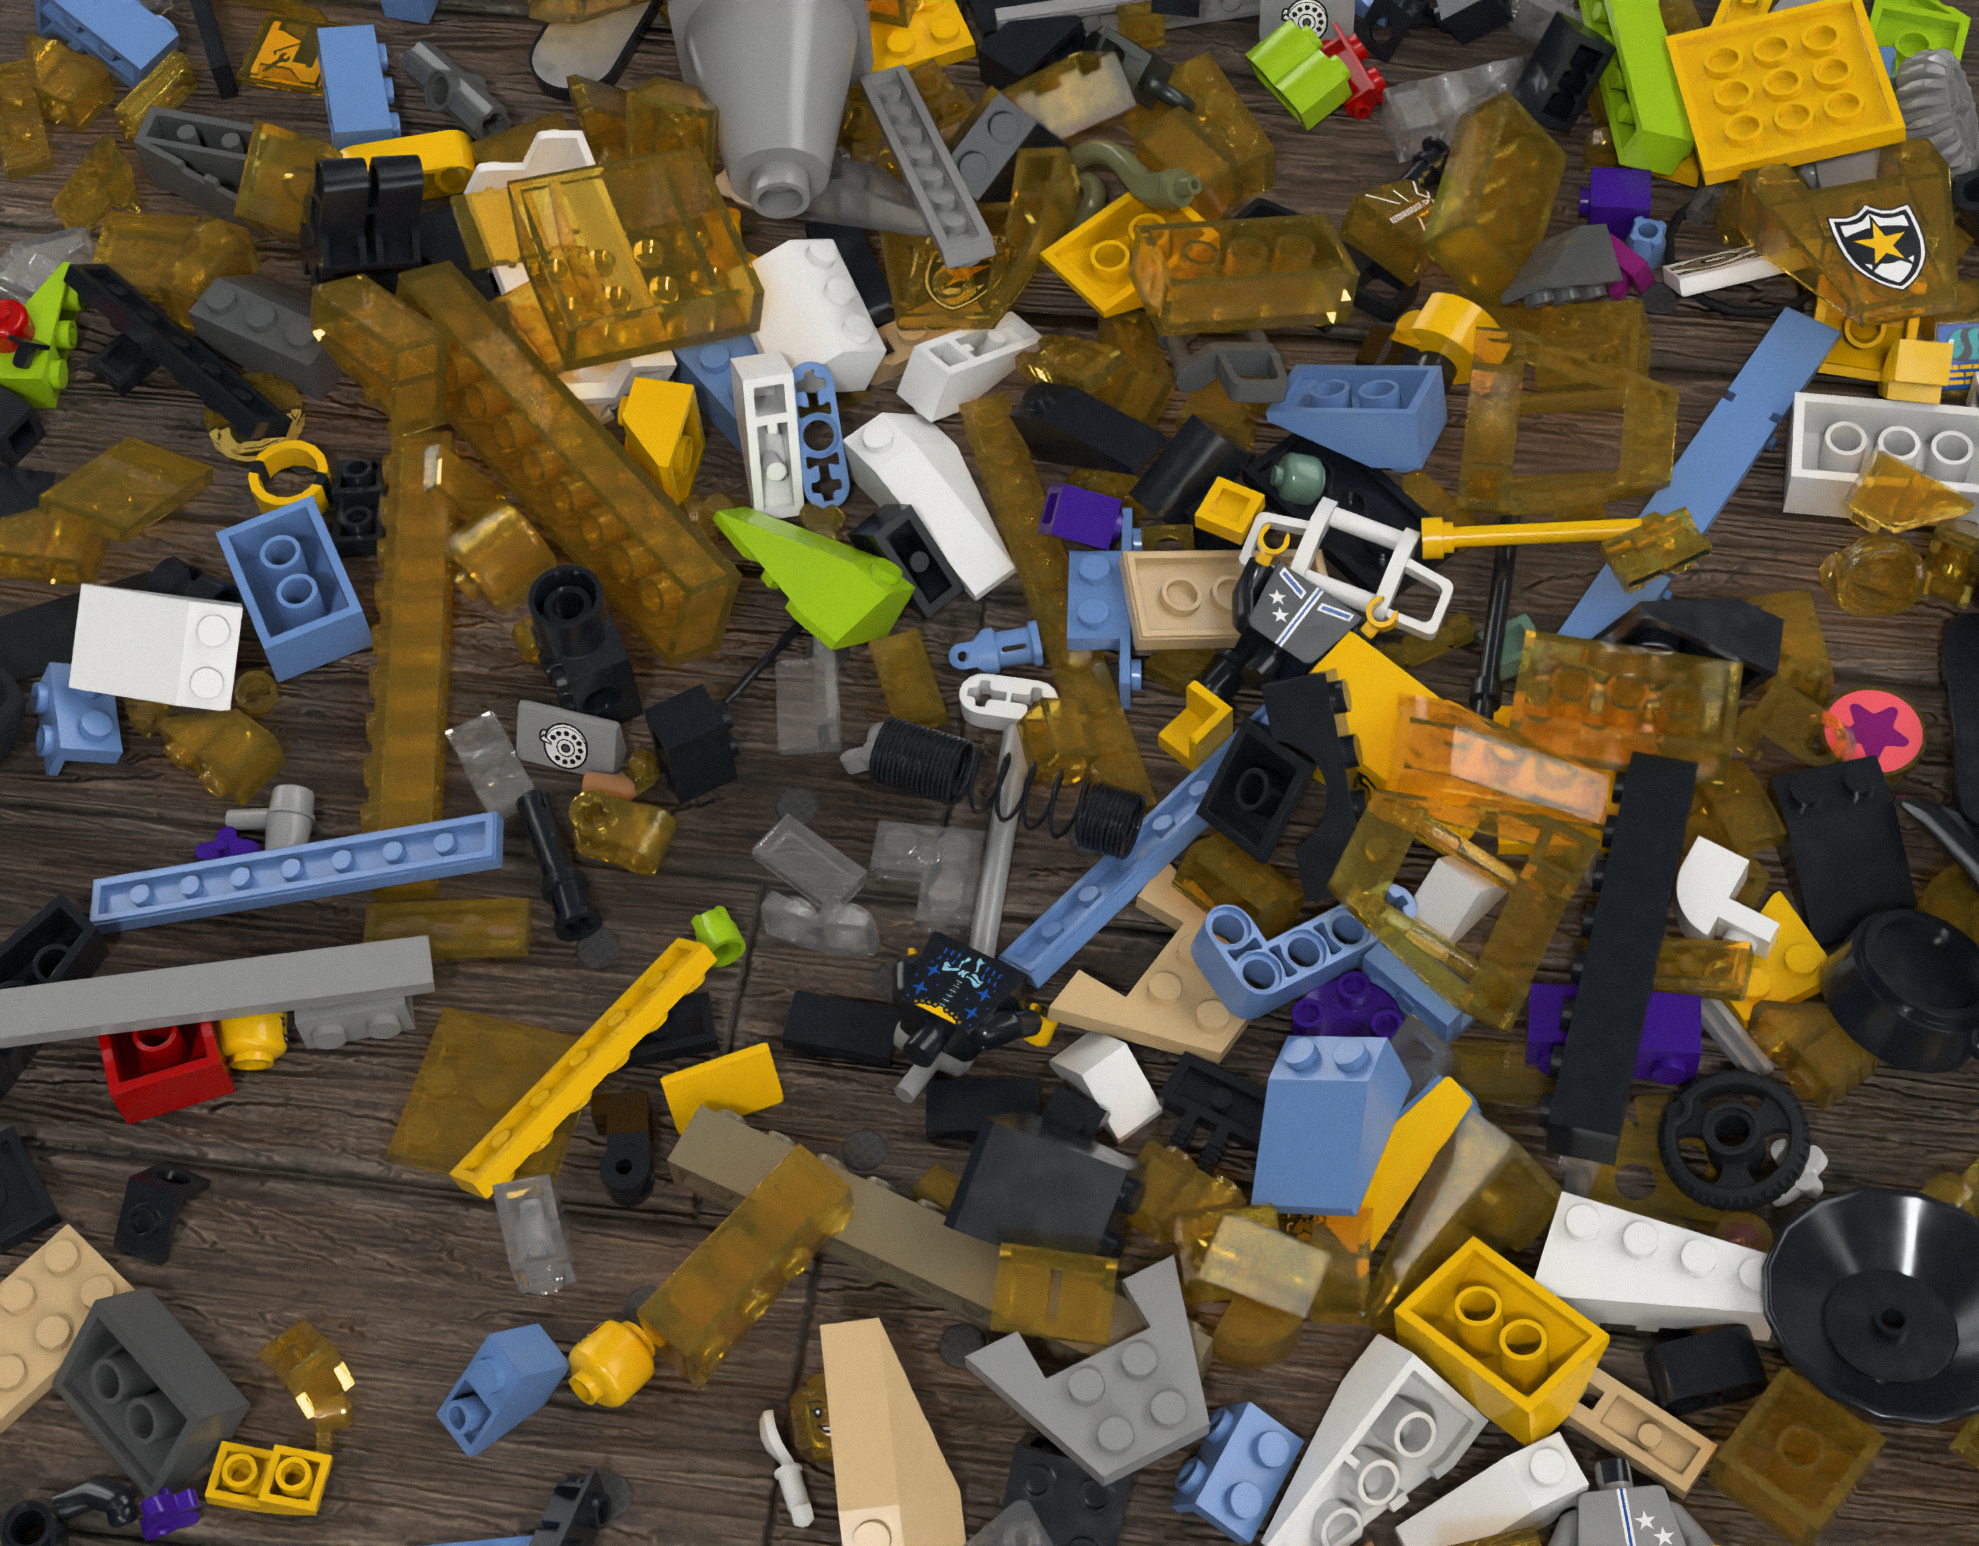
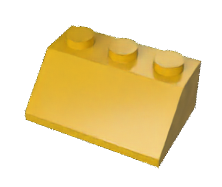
M1472 1236L1393 1311L1397 1344L1414 1353L1474 1408L1525 1447L1546 1438L1572 1413L1610 1342V1335L1475 1236Z

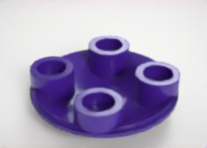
M1348 971L1343 973L1339 979H1334L1306 993L1301 1000L1294 1004L1291 1029L1292 1036L1387 1037L1396 1052L1402 1041L1404 1023L1401 1010L1389 993L1371 983L1365 974L1357 971Z

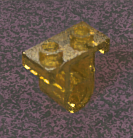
M1792 655L1787 663L1780 661L1777 674L1763 684V688L1767 692L1756 708L1749 706L1739 716L1732 728V733L1736 737L1730 746L1758 762L1764 753L1756 748V745L1764 735L1801 761L1813 767L1852 760L1856 751V737L1853 730L1843 720L1796 690L1804 677L1815 681L1820 672ZM1824 728H1832L1837 736V744L1834 750L1825 756H1817L1812 748V740L1815 734Z

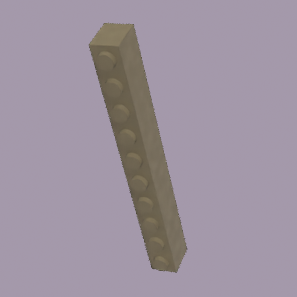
M700 1104L667 1159L674 1184L1003 1337L1018 1331L1029 1349L1068 1367L1146 1330L1126 1295L1120 1296L1102 1288V1284L1094 1276L1085 1278L1071 1272L1069 1273L1058 1267L953 1230L943 1225L947 1213L935 1203L924 1199H919L917 1203L898 1195L892 1185L880 1178L869 1176L865 1180L848 1172L847 1168L832 1156L820 1153L815 1157L798 1149L797 1145L790 1138L779 1132L769 1131L765 1134L749 1127L745 1119L731 1110L721 1108L716 1112ZM1188 1319L1202 1383L1213 1361V1338L1207 1335L1206 1330L1202 1326Z

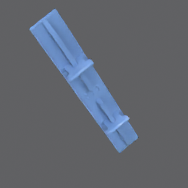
M1788 306L1784 308L1728 388L1726 399L1721 398L1638 517H1669L1676 523L1675 534L1669 538L1622 540L1620 552L1614 551L1552 640L1548 650L1549 654L1602 681L1606 680L1612 670L1579 656L1581 646L1640 601L1671 600L1672 592L1668 590L1671 578L1665 575L1676 578L1685 564L1671 571L1670 569L1675 563L1692 555L1764 448L1770 451L1775 449L1778 439L1773 437L1776 432L1777 423L1781 425L1789 414L1795 392H1804L1841 338V331ZM1663 568L1668 571L1629 588V584L1637 579Z

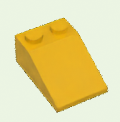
M1127 192L1040 253V260L1102 317L1107 318L1180 296L1190 290L1192 285L1198 284L1218 270V231L1190 206L1175 210L1154 209L1139 203Z

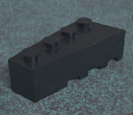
M60 893L0 944V989L91 978L107 957L109 951L98 928ZM43 1043L0 1048V1102Z

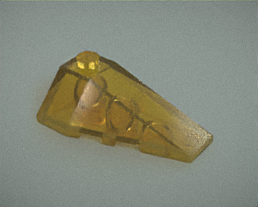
M1472 1111L1436 1153L1357 1316L1377 1334L1379 1333L1397 1344L1393 1311L1472 1236H1475L1499 1255H1502L1510 1248L1519 1253L1532 1243L1553 1219L1561 1192L1564 1190L1517 1141L1475 1111Z

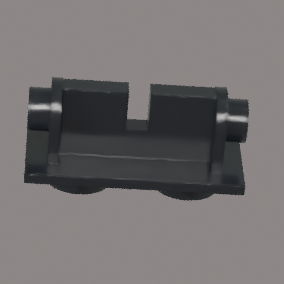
M595 1467L590 1468L585 1480L576 1476H569L565 1481L559 1482L556 1485L541 1518V1522L544 1528L558 1530L553 1532L536 1529L529 1546H593L599 1531L607 1526L611 1515V1499L605 1493Z

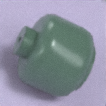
M1290 452L1282 457L1279 465L1273 466L1270 483L1279 490V496L1283 500L1291 501L1297 505H1311L1322 495L1325 484V468L1322 466L1321 460L1316 456Z

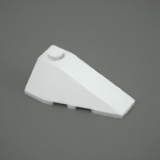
M1378 1333L1342 1380L1261 1543L1264 1546L1352 1545L1362 1537L1364 1526L1387 1509L1394 1513L1409 1502L1407 1494L1432 1476L1438 1480L1454 1468L1489 1420L1414 1353Z

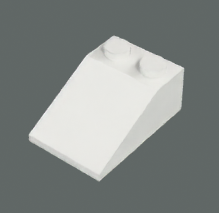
M81 583L68 688L176 706L230 712L243 607L241 603Z

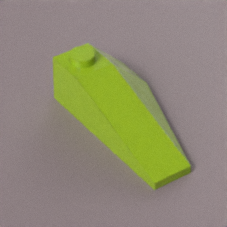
M743 506L716 511L712 518L743 557L759 562L765 570L760 578L770 589H778L779 587L786 594L789 601L785 609L831 651L886 638L916 589L902 577L901 569L885 558L872 555L749 507Z

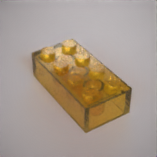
M1508 90L1462 113L1420 244L1426 250L1428 256L1437 262L1456 281L1459 288L1469 295L1483 310L1502 301V295L1538 243L1544 240L1568 157Z
M1326 214L1137 225L1128 276L1158 336H1181L1184 334L1207 332L1227 333L1236 330L1277 329L1279 327L1323 326L1325 324L1348 323L1360 275Z
M1525 629L1506 749L1513 756L1615 772H1628L1632 751L1696 762L1698 763L1697 785L1724 788L1732 756L1744 663Z

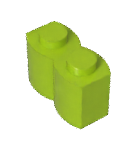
M1288 19L1248 51L1245 57L1252 73L1260 83L1281 102L1284 108L1305 130L1309 131L1353 96L1348 84V80L1352 75L1337 55L1334 54L1328 58L1321 51L1323 44L1308 25L1300 28L1292 20Z

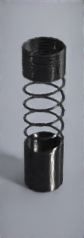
M894 716L889 717L880 728L869 762V776L874 783L896 788L897 790L931 799L944 805L947 804L951 807L959 803L968 793L971 810L977 815L986 811L995 799V812L1000 822L1005 823L1009 821L1021 808L1022 822L1028 831L1039 827L1048 815L1049 831L1052 838L1056 840L1064 836L1075 822V837L1079 847L1089 848L1091 851L1094 850L1111 857L1115 856V858H1120L1121 860L1126 859L1130 855L1135 845L1145 813L1146 797L1143 793L1139 794L1137 791L1134 792L1133 790L1124 789L1111 783L1108 784L1106 781L1103 783V781L1099 780L1093 785L1083 808L1091 783V779L1088 776L1083 782L1078 805L1071 819L1062 832L1056 834L1053 826L1054 806L1065 772L1063 768L1059 769L1056 775L1051 798L1037 822L1030 826L1027 823V799L1037 772L1038 763L1036 760L1030 765L1020 800L1008 817L1004 818L1000 813L1001 787L1011 762L1012 755L1010 752L1006 753L1003 758L997 785L986 804L978 810L974 806L973 793L975 778L985 754L984 744L979 745L976 751L970 779L965 786L973 757L971 740H966L959 736L956 737L953 734L931 729L924 725L921 726L914 722L911 723L908 720L906 721Z

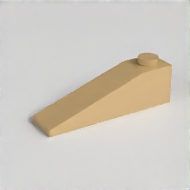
M880 1318L821 1324L820 1334L842 1546H967L960 1488L952 1471H950Z

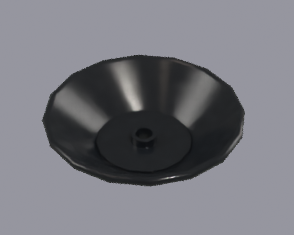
M1865 1186L1816 1199L1780 1227L1761 1268L1763 1315L1786 1360L1827 1398L1879 1421L1937 1426L1979 1414V1221L1969 1212L1919 1191ZM1883 1323L1892 1324L1898 1329L1887 1328Z

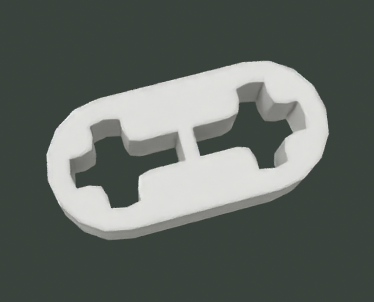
M988 673L976 674L964 681L959 690L961 713L964 719L978 727L1004 730L1007 725L1022 724L1030 727L1035 734H1042L1050 731L1059 719L1058 695L1053 687L1042 681ZM982 694L991 695V699L987 700L984 707L976 706L975 701H979ZM1033 701L1043 702V707L1038 709L1037 714H1030L1027 708L1032 707Z

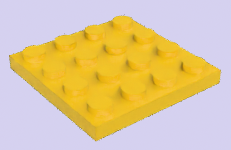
M1822 0L1665 36V43L1694 140V148L1705 186L1906 141V126L1862 0Z

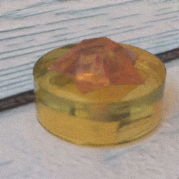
M1736 1212L1724 1217L1718 1223L1713 1236L1714 1238L1766 1254L1769 1253L1773 1244V1235L1766 1222L1760 1217L1747 1212Z

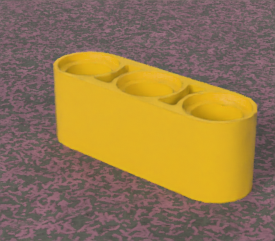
M444 130L352 145L339 151L336 159L363 157L369 172L372 157L418 155L421 160L424 177L422 200L464 193L476 168L473 141L468 134L459 130Z

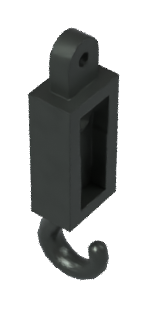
M1107 26L1103 34L1094 31L1084 40L1082 55L1088 59L1084 70L1128 99L1150 110L1154 108L1157 100L1184 112H1192L1195 109L1196 103L1193 99L1167 83L1175 67L1135 41Z

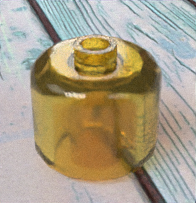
M496 500L455 532L446 543L447 557L458 572L452 578L453 582L471 603L479 597L489 609L499 615H509L528 601V593L534 581L547 570L559 566L554 553L536 529L515 506L506 500Z

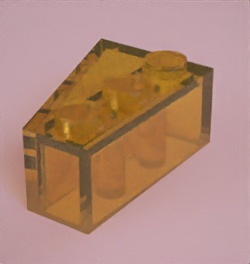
M364 274L312 286L311 332L342 372L345 374L353 371L366 389L362 390L361 396L368 405L379 404L391 421L388 422L386 428L393 437L398 438L445 424L448 357L451 352L449 334Z

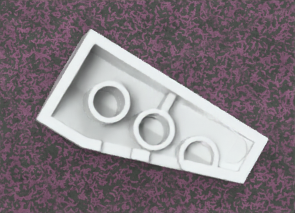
M882 412L843 439L848 476L880 508L884 504H911L963 583L964 590L975 601L1015 573V566L957 445L933 422L928 421L922 415Z

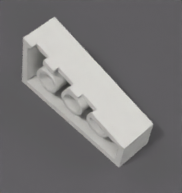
M1564 1191L1561 1192L1534 1280L1598 1327L1600 1323L1634 1325L1635 1330L1659 1332V1328L1690 1330L1691 1335H1698L1730 1327L1745 1326L1750 1328L1754 1340L1769 1341L1772 1332L1763 1315L1761 1268L1768 1254Z

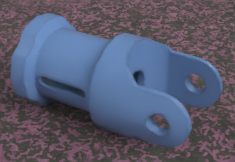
M1031 620L1027 622L1026 627L995 632L992 627L981 629L972 641L954 645L948 653V659L955 668L963 670L978 668L988 674H1000L1001 668L1033 663L1035 667H1042L1044 663L1036 620ZM1025 644V647L1021 649L1002 651V648L1006 646ZM962 651L965 652L966 659L959 661L958 654Z

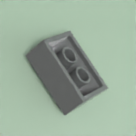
M258 274L217 277L188 312L200 343L212 353L321 402L377 332L375 325L334 307H314L310 297Z
M148 1287L95 1300L51 1384L147 1498L159 1495V1490L166 1487L170 1488L171 1493L174 1492L217 1456L221 1441H231L251 1405Z

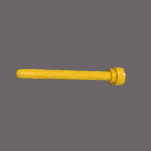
M1442 517L1421 518L1423 560L1444 559V553H1454V548L1669 538L1675 534L1677 526L1675 521L1669 517L1453 527V522H1443Z

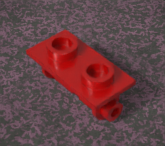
M1334 22L1332 25L1339 36L1333 40L1321 41L1323 44L1321 51L1328 58L1334 54L1337 55L1352 75L1348 80V84L1353 96L1343 103L1346 113L1361 120L1368 117L1372 112V108L1379 103L1382 104L1387 113L1391 112V108L1382 95L1389 90L1388 85L1375 65L1367 69L1362 62L1369 57L1364 45L1355 32L1347 37L1337 22Z

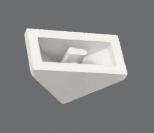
M1472 850L1438 858L1413 897L1416 902L1417 913L1406 932L1441 958L1512 888L1513 882Z
M1090 1031L1049 1060L1051 1068L1074 1094L1111 1114L1104 1129L1118 1145L1163 1113L1162 1107L1158 1104L1157 1097L1125 1042L1106 1034Z

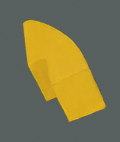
M1897 339L1887 355L1878 383L1877 394L1890 400L1940 404L1942 386H1948L1954 344Z

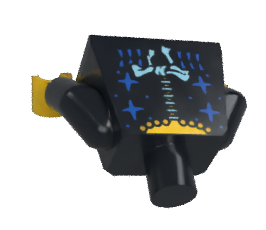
M936 930L931 934L922 955L917 954V949L909 948L907 956L893 964L892 999L895 1006L901 1010L900 1028L905 1034L910 1036L903 1046V1053L917 1066L930 1067L940 1052L962 1062H969L974 1060L983 1050L990 1051L1019 1038H1023L1025 1041L1036 1046H1047L1050 1044L1058 1022L1041 1016V1007L1036 1003H1032L1028 1009L1024 1010L1027 974Z

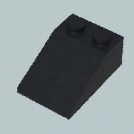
M1740 599L1640 601L1582 645L1579 656L1715 717L1777 674L1784 619L1762 610L1756 604L1747 603Z
M1876 755L1770 776L1762 812L1800 917L1821 948L1841 944L1862 920L1874 913L1897 909L1919 911L1895 803Z

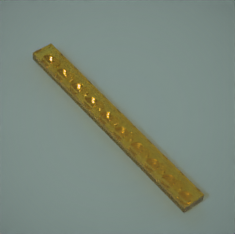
M1007 392L958 404L960 420L1008 554L1015 566V573L1031 618L1037 622L1041 646L1087 775L1091 779V786L1093 787L1097 781L1101 780L1103 783L1106 781L1108 784L1111 783L1124 789L1137 791L1139 794L1143 793L1146 797L1143 817L1145 818L1158 803L1101 650H1068L1069 561L1061 540L1037 533L1046 498L1025 441L1009 416L1013 409Z

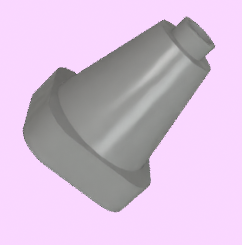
M668 0V15L683 81L692 92L703 99L731 188L737 196L750 203L752 208L762 216L784 219L801 214L808 208L810 201L818 197L825 190L829 182L848 89L860 83L859 77L870 74L873 67L871 19L868 0Z

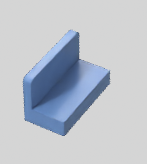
M1410 937L1402 938L1390 951L1378 942L1363 956L1362 973L1369 978L1371 983L1389 993L1398 1004L1402 1016L1444 1051L1487 1010L1488 1002L1483 996Z

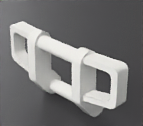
M1324 496L1312 514L1310 521L1268 512H1262L1256 516L1239 556V568L1242 571L1249 558L1253 555L1260 530L1263 526L1271 523L1269 529L1303 535L1290 569L1343 605L1366 613V607L1370 600L1378 596H1384V602L1373 613V618L1378 622L1387 621L1395 612L1390 608L1405 573L1438 591L1440 599L1430 621L1421 622L1399 613V622L1395 627L1425 640H1433L1436 637L1452 598L1453 584L1450 580L1412 560L1421 537V532L1408 527L1401 531L1338 507L1337 501ZM1330 527L1394 550L1376 594L1310 570L1322 539Z

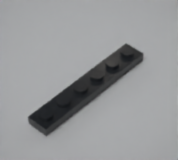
M69 264L63 281L80 295V300L86 305L96 308L110 320V325L115 330L128 335L141 347L140 350L144 355L157 360L168 369L176 382L189 387L201 397L203 404L208 409L221 414L235 426L234 430L237 434L251 441H261L264 438L286 437L293 421L290 417L108 264Z

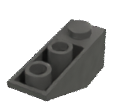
M1580 225L1539 242L1502 295L1503 305L1524 303L1525 310H1531L1550 303L1552 307L1563 306L1575 301L1578 302V305H1582L1606 297L1607 287L1623 281L1607 225Z

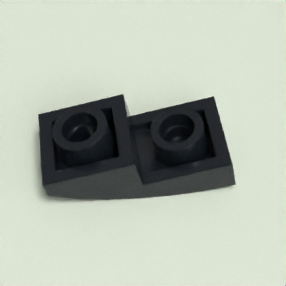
M387 457L338 460L336 462L332 496L336 507L332 541L339 557L385 554L389 512Z

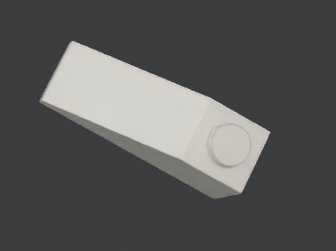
M1013 311L920 343L913 348L896 394L911 405L917 414L924 416L930 422H934L966 409L1044 346L1046 338Z
M780 351L730 358L734 407L751 507L754 510L778 519L805 515L793 372Z
M1557 1432L1504 1457L1395 1527V1533L1402 1546H1475L1476 1543H1478L1477 1546H1505L1558 1521L1563 1514L1573 1511L1577 1496L1588 1491L1589 1483L1560 1432ZM1519 1532L1518 1534H1516V1535H1514V1536H1512V1537H1510V1538H1508V1539L1502 1541L1503 1539H1505V1538H1507V1537H1509V1536H1511V1535H1513V1534Z

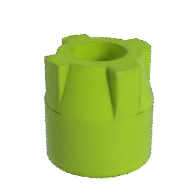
M716 906L713 910L696 915L691 920L695 929L696 942L706 944L718 959L711 967L729 965L739 959L745 952L746 943L725 907Z

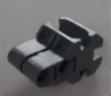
M418 155L372 157L369 172L363 157L318 159L316 161L312 194H304L303 210L307 223L300 224L299 232L301 263L304 275H311L309 294L312 306L322 308L415 302L417 289L413 274L420 273L421 267L418 224L424 191L423 168Z

